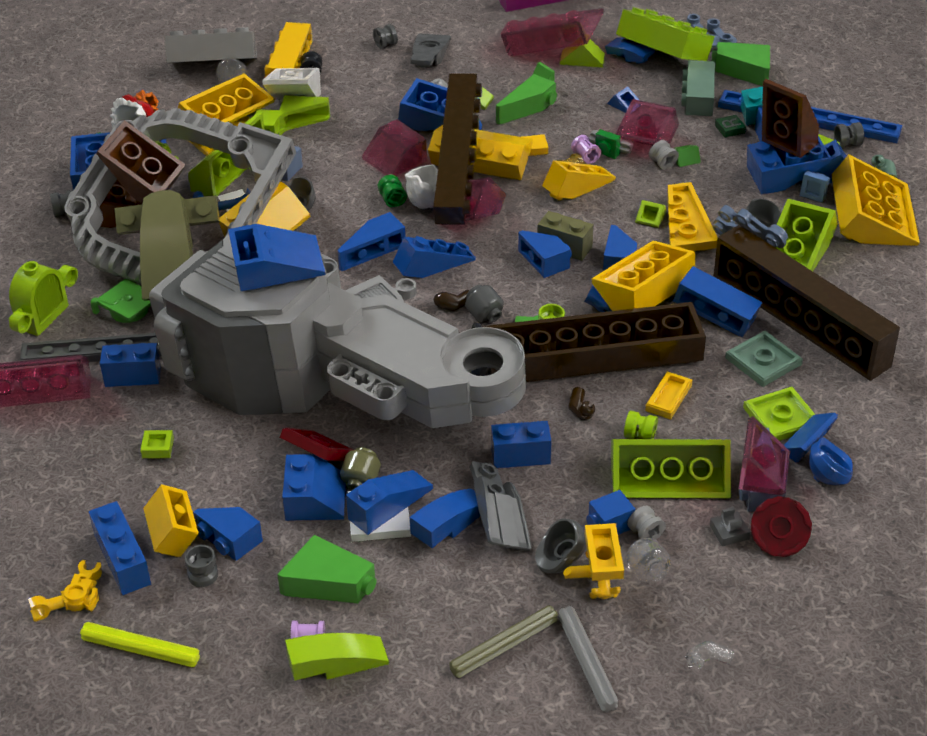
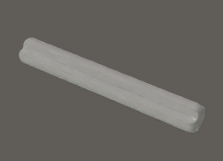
M572 606L561 608L558 618L601 710L609 712L610 710L617 709V696L575 609Z

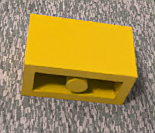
M161 484L143 508L154 552L181 557L199 534L187 491Z

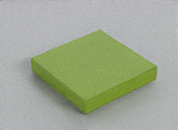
M793 387L744 401L743 404L744 410L761 431L763 428H769L773 443L792 437L815 415Z

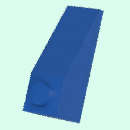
M391 212L368 220L338 249V262L341 272L399 249L403 238L406 237L405 226Z
M414 470L368 479L346 494L348 520L369 535L433 489V484Z

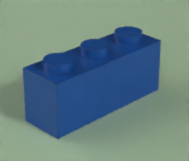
M692 266L680 282L673 300L677 304L692 302L698 315L740 337L745 335L755 321L762 305L761 301Z
M115 501L88 511L95 538L121 594L125 595L151 585L146 559L118 502Z

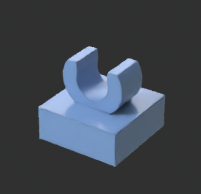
M807 171L803 176L800 196L823 202L826 198L830 177H826L822 173Z

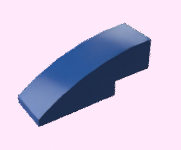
M464 489L452 492L424 506L409 517L410 533L431 548L447 536L451 538L456 537L480 517L475 491Z

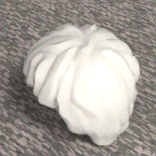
M434 164L412 169L405 174L408 198L414 206L420 209L433 208L438 172Z

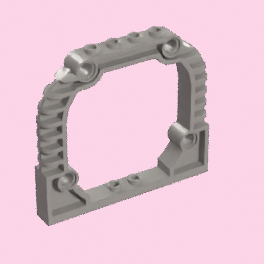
M173 108L170 111H165L161 109L148 117L141 115L134 121L125 120L153 141L168 138L188 140L228 153L237 168L250 169L256 184L247 200L240 205L238 215L234 222L229 224L228 229L257 223L296 155L291 138L241 122L238 126H234L232 123L222 122L217 118H210L207 115L197 114L191 110L184 111L180 108ZM124 120L118 122V123L114 126V128L112 129V131L110 132V134H108V135L105 137L104 143H105V142L107 141V139L114 133V131L120 126V124H121ZM95 154L88 169L81 175L74 191L69 194L64 206L71 222L75 246L80 255L98 270L108 272L114 276H120L141 285L140 252L109 242L96 233L103 221L100 205L117 179L97 154Z

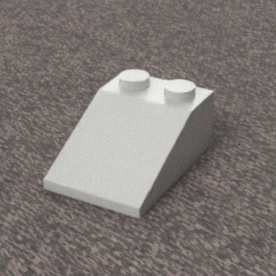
M320 68L275 69L263 79V86L275 99H280V102L283 101L284 95L319 97L321 95Z

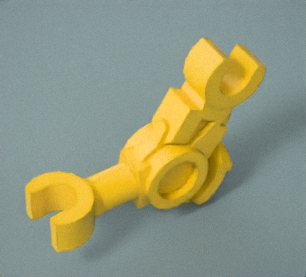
M86 560L79 562V574H74L70 585L61 591L60 596L46 599L43 596H34L28 599L33 621L45 619L51 611L63 607L70 611H80L84 608L92 611L99 601L98 588H95L97 584L96 580L102 575L101 563L97 562L94 569L87 570Z

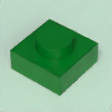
M600 129L595 136V145L601 149L602 155L616 159L620 154L621 136Z

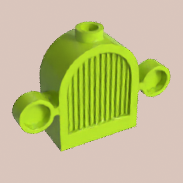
M35 261L23 264L15 273L9 289V301L13 313L9 317L10 329L22 334L27 332L39 336L69 306L65 286L72 287L76 283L78 270L69 265H63L60 269L56 270L38 264Z

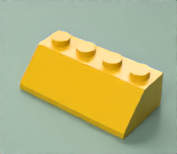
M243 73L179 102L178 108L184 111L191 110L197 114H204L210 118H217L222 122L232 123L257 111V109L274 103L275 98Z
M443 125L434 130L428 147L431 164L436 166L439 164ZM475 129L474 131H477V146H473V148L476 149V161L471 162V165H474V172L521 180L533 139Z
M653 240L591 278L592 284L612 311L656 306L677 292L680 282L692 266L695 267V252Z

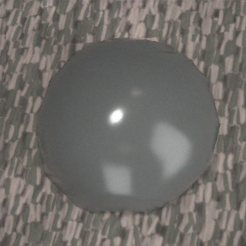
M295 176L287 186L307 211H309L316 200L313 184L306 177Z
M753 199L746 208L752 216L767 227H771L773 224L777 225L781 215L780 208L774 202L766 199Z

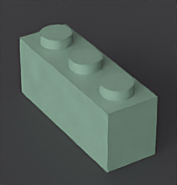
M688 60V68H683L681 106L685 107V115L712 116L715 61Z

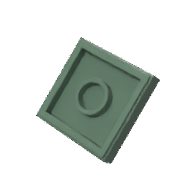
M766 331L726 352L725 356L728 361L762 387L801 366L803 358Z

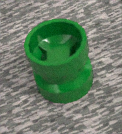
M390 174L379 180L377 185L378 191L383 196L387 206L392 208L405 203L407 192L397 176Z

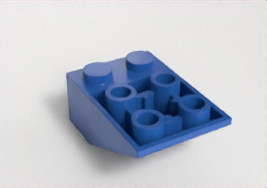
M819 136L818 145L801 158L763 141L747 145V168L761 194L784 191L802 180L807 171L815 172L832 161Z
M260 224L228 229L241 292L326 275L316 235Z

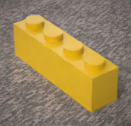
M285 23L283 30H280L279 40L275 42L274 52L270 54L269 64L265 65V78L275 69L300 68L301 57L304 53L309 52L312 44L311 24Z

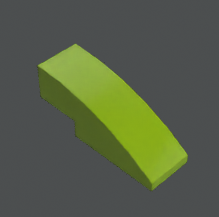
M324 633L285 640L287 657L294 681L324 673L328 680L389 664L385 648L379 636L357 633Z

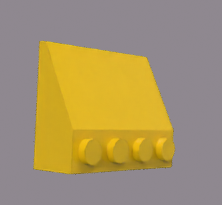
M848 154L831 174L840 234L849 240L853 239L862 244L918 246L920 241L908 184Z

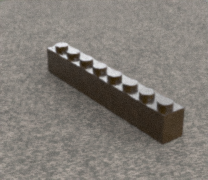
M449 74L433 206L435 224L465 225L466 214L470 215L471 202L467 199L472 197V182H469V179H474V165H471V162L476 161V149L473 146H477V131L474 130L479 129V115H476V113H480L481 101L478 97H482V83H478L477 74Z

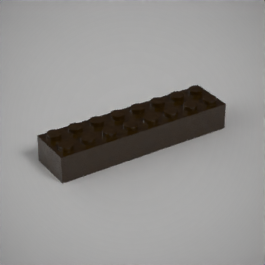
M741 225L718 236L713 274L715 278L761 301L762 305L760 308L869 381H872L892 367L900 331L898 325Z
M692 302L482 326L504 330L519 340L525 353L526 382L704 360L706 335ZM487 368L488 375L498 371L494 368Z

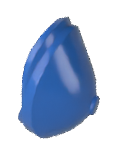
M824 437L811 445L809 464L816 481L828 485H843L850 482L853 474V463L845 452Z

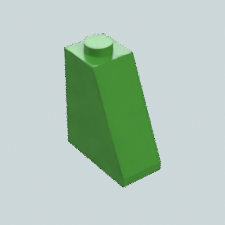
M717 42V50H712L711 60L715 61V72L763 86V81L769 79L770 45Z
M313 535L277 574L280 594L290 597L359 603L365 595L371 594L376 586L373 563L316 535Z

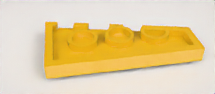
M692 183L668 185L670 245L691 251L715 249L718 237Z

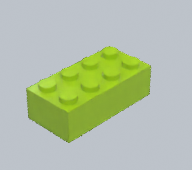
M633 7L632 10L623 9L616 35L680 59L698 61L708 60L715 37L707 34V29L697 26L694 28L688 22L680 20L677 22L674 21V17L662 15L661 17L657 11L650 9L645 11L637 7Z

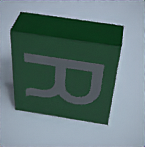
M737 115L715 119V127L724 138L745 134L746 126Z

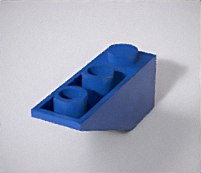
M416 236L415 238H403L393 263L403 276L424 278L472 262L476 257L471 253L469 247L462 242L450 243L441 239L434 241Z

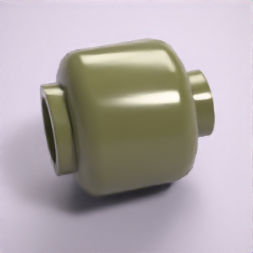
M358 447L345 455L340 478L346 483V487L352 491L368 479L378 478L381 462L374 451Z

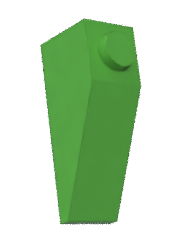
M533 74L496 104V124L500 125L544 111L556 101V82Z

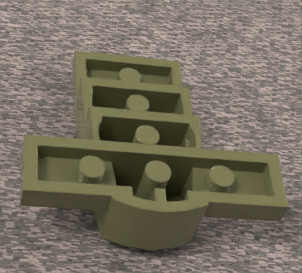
M161 190L144 197L143 205L115 208L116 228L119 235L140 232V274L142 299L144 301L150 300L149 293L156 285L193 256L192 249L194 247L190 226L220 222L216 195L184 199L180 193L172 190Z

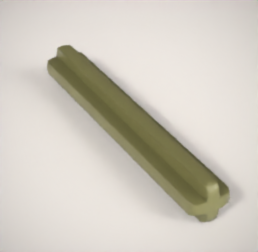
M547 605L458 656L449 663L451 673L456 678H461L554 624L558 620L556 610L551 605Z

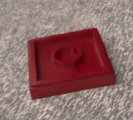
M283 428L279 437L324 460L344 461L345 455L349 451L354 450L319 432L309 429Z

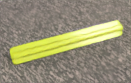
M91 622L84 623L80 631L81 639L84 641L189 667H195L200 658L199 650L196 648Z

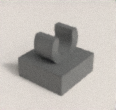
M734 507L721 511V516L710 519V527L721 546L750 539V531L739 512H735Z

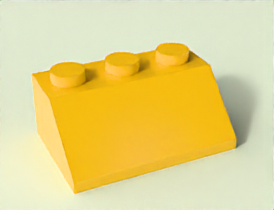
M280 181L256 224L294 231L311 216L291 189ZM249 195L220 217L219 225L224 237L227 234L229 224L236 219L240 205L247 200Z

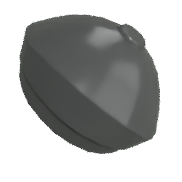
M560 519L554 522L536 550L535 560L538 568L545 573H559L576 562L587 548L584 534L585 529L578 522L570 519Z

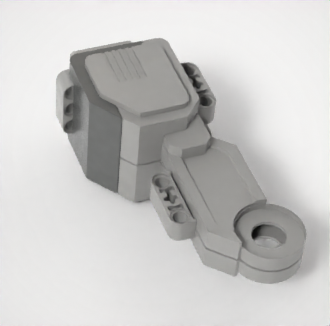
M228 234L223 241L221 240L207 253L202 250L197 251L149 293L155 318L154 329L166 370L183 378L187 387L238 415L307 412L331 390L333 395L381 420H391L400 413H403L430 428L470 423L472 416L488 417L507 412L521 401L526 390L525 353L522 344L515 336L504 330L491 327L473 328L459 333L458 328L392 296L381 295L360 298L341 289L337 261L324 254H321L326 275L241 292ZM481 367H490L498 370L496 373L488 376H476L470 373Z

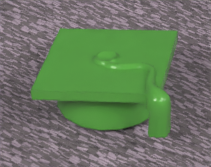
M124 279L99 298H92L91 308L94 314H98L100 312L99 306L110 311L111 317L114 320L122 323H131L143 318L148 313V307L151 306L150 300L144 301L142 299L140 285L131 280Z

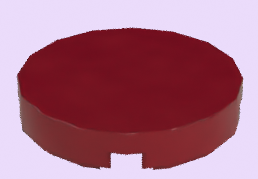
M777 496L765 500L756 508L751 517L750 530L754 542L762 551L772 556L786 557L798 553L806 546L811 536L812 522L809 512L800 502L788 497Z

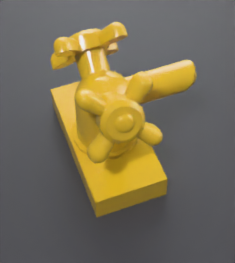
M616 523L585 525L584 534L587 546L585 555L589 559V565L567 567L563 572L565 579L592 578V581H598V588L591 589L589 593L591 599L616 598L621 588H611L610 580L624 579V566Z

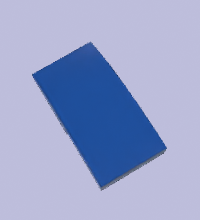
M616 38L605 46L607 54L624 55L626 62H636V64L646 62L648 57L655 53L654 48L627 38Z

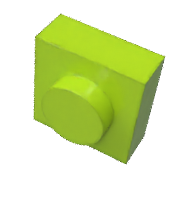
M144 430L140 450L142 458H171L174 441L173 430Z

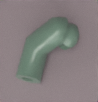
M875 155L871 159L873 167L898 179L894 162L885 159L882 155Z

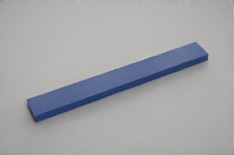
M724 90L718 101V108L742 112L741 93ZM811 107L818 121L819 128L834 131L837 124L850 126L852 123L860 122L863 126L864 137L892 143L898 142L903 125Z

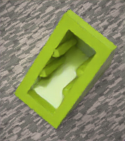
M584 33L562 50L560 65L603 68L605 53Z

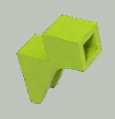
M284 95L280 110L257 109L256 113L263 112L264 128L266 131L282 135L284 132L294 128L327 121L330 118L329 97Z

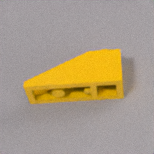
M553 160L542 186L555 199H574L614 181L616 177L602 166Z

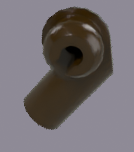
M465 290L458 295L440 292L434 296V304L445 310L456 311L465 306L466 295L469 290Z
M575 387L571 393L568 405L569 410L581 420H588L592 418L596 411L595 405L588 406L590 401L584 402L585 390L581 387Z

